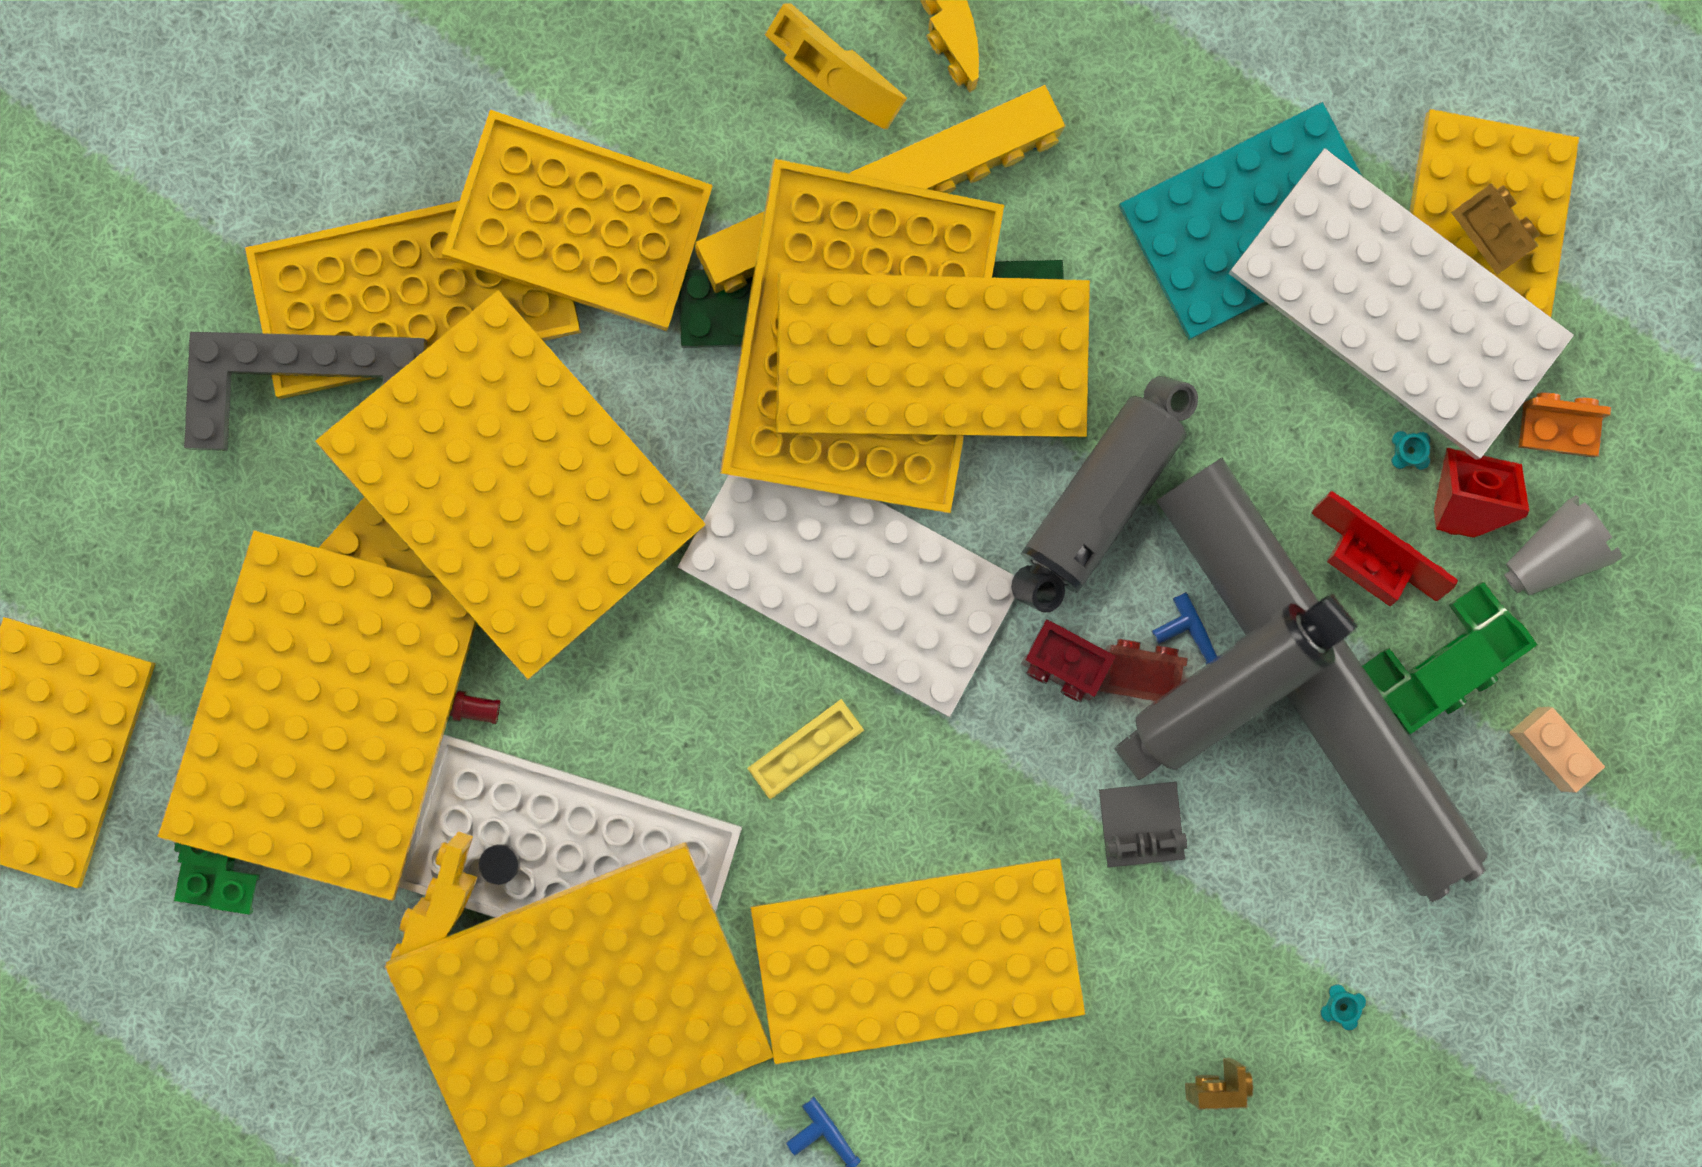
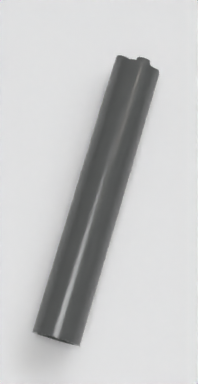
M1223 458L1212 463L1156 500L1245 635L1256 627L1263 625L1273 615L1291 603H1295L1308 610L1318 602V599ZM1343 639L1333 646L1336 655L1335 663L1303 683L1302 686L1288 694L1287 698L1420 896H1427L1430 902L1437 901L1451 891L1449 886L1461 879H1464L1465 882H1470L1481 876L1486 871L1482 863L1486 860L1488 853Z

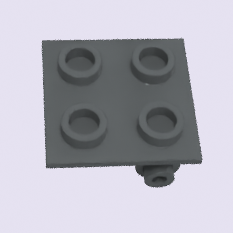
M1176 781L1099 789L1108 868L1185 860L1184 849H1187V837L1185 833H1182Z

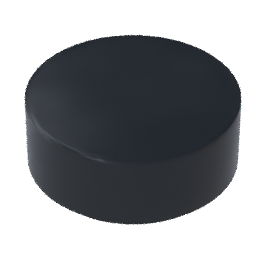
M497 844L487 848L479 859L480 874L491 884H505L513 880L520 870L518 853L512 847L505 844Z

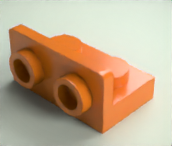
M1537 393L1536 397L1523 403L1519 448L1594 458L1599 456L1603 418L1610 416L1611 407L1600 406L1599 400L1593 398H1575L1574 402L1560 400L1561 395L1555 393Z

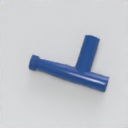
M1187 592L1173 598L1181 616L1152 630V634L1156 636L1157 643L1161 644L1189 630L1207 662L1205 663L1207 665L1218 656Z
M813 1096L809 1102H805L802 1105L813 1123L787 1141L788 1148L794 1155H797L823 1135L846 1163V1167H856L861 1162L860 1158L854 1155L836 1125Z

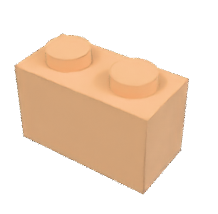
M1537 707L1509 732L1562 792L1577 793L1605 768L1602 762L1553 707Z

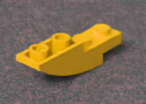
M920 0L923 8L929 15L936 14L930 18L928 28L930 33L927 34V39L932 49L938 55L944 53L951 64L948 66V71L958 86L964 84L969 92L975 90L979 77V51L974 20L968 1Z
M785 3L781 6L765 36L786 54L784 61L838 103L878 127L888 129L907 97L854 50L845 51L792 3Z
M458 831L449 843H442L435 861V865L441 866L438 877H433L430 881L425 898L422 897L413 909H406L399 930L404 932L402 943L396 944L390 960L444 939L450 933L463 913L477 880L476 876L463 872L473 836Z

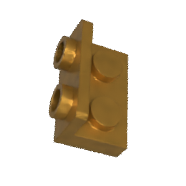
M1491 183L1451 213L1498 275L1538 247L1534 239L1540 233L1527 216L1520 220L1511 207L1516 205L1517 202L1506 187L1502 185L1497 189Z
M1223 1058L1224 1080H1219V1076L1216 1075L1195 1076V1083H1185L1186 1100L1198 1109L1248 1108L1247 1097H1252L1253 1095L1252 1075L1250 1072H1246L1245 1066L1232 1058Z

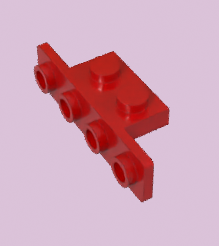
M1330 491L1311 512L1342 535L1326 562L1389 607L1398 601L1408 582L1434 601H1439L1453 590L1458 583V580L1444 568L1432 562L1410 544L1398 538L1379 522L1367 516L1350 504L1348 500L1333 491Z

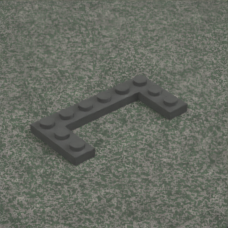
M190 331L184 448L188 450L228 451L232 374L383 378L384 384L427 349V340L425 338Z

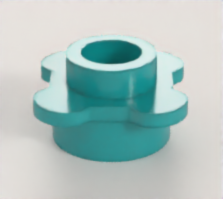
M1404 431L1396 432L1392 437V443L1395 445V455L1391 459L1392 465L1397 469H1403L1405 466H1415L1418 470L1427 468L1430 464L1428 456L1431 439L1429 435L1425 432L1409 435ZM1409 447L1414 449L1413 454L1408 453Z
M1335 984L1329 988L1330 997L1327 1004L1320 1010L1321 1017L1327 1022L1333 1020L1340 1023L1345 1030H1353L1357 1027L1362 1009L1366 1006V999L1360 993H1349L1345 991L1342 985ZM1341 1004H1346L1347 1008L1345 1011L1340 1010Z

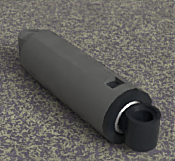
M1158 376L1147 384L1144 398L1131 396L1126 401L1020 553L1031 565L1020 568L1014 575L1011 589L1017 600L1040 612L1049 613L1061 605L1065 596V588L1075 593L1080 591L1185 440L1187 432L1179 421L1188 419L1197 408L1198 394L1194 386L1170 377Z
M1333 593L1319 600L1308 610L1295 603L1287 605L1273 615L1270 620L1256 627L1235 642L1234 646L1142 710L1135 720L1137 730L1129 735L1130 739L1128 737L1125 738L1114 750L1138 780L1149 775L1160 765L1172 770L1179 769L1260 712L1302 686L1310 678L1334 664L1336 655L1333 646L1349 636L1358 625Z

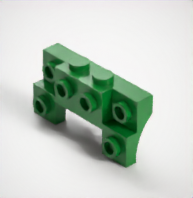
M1485 582L1477 584L1449 604L1466 631L1415 667L1407 671L1390 648L1383 650L1362 665L1408 735H1411L1443 711L1450 714L1462 707L1467 702L1465 699L1467 694L1475 689L1481 692L1495 684L1499 680L1496 676L1497 673L1538 645L1526 627L1499 602Z
M175 842L174 850L179 853L177 862L181 863L174 901L210 907L209 909L246 915L253 914L254 908H252L260 874L232 870L235 858Z

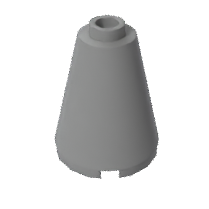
M1575 495L1568 499L1506 563L1509 572L1504 574V576L1517 594L1524 591L1530 596L1612 565L1622 559V554L1618 547L1613 551L1610 550L1606 542L1612 538L1611 534L1585 502L1579 506V496Z

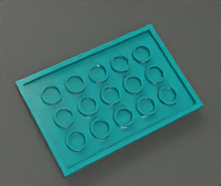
M1323 102L1119 204L1125 220L1188 340L1266 302L1228 273L1324 148L1362 176Z

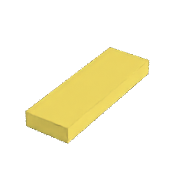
M840 699L747 769L771 800L863 732L864 729L843 700Z

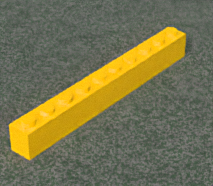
M1043 85L854 170L849 174L950 194L956 189L955 185L968 179L970 183H974L988 176L991 173L989 169L1000 164H1003L1004 167H1010L1020 162L1025 157L1024 153L1035 147L1038 152L1053 147L1059 142L1058 137H1060L1066 125L1046 85ZM764 211L696 241V254L715 293L724 289L726 293L737 291L747 284L746 279L753 277Z

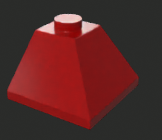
M1446 448L1434 506L1436 530H1441L1451 535L1475 538L1527 517L1530 510L1522 464L1484 455L1476 460L1465 451Z

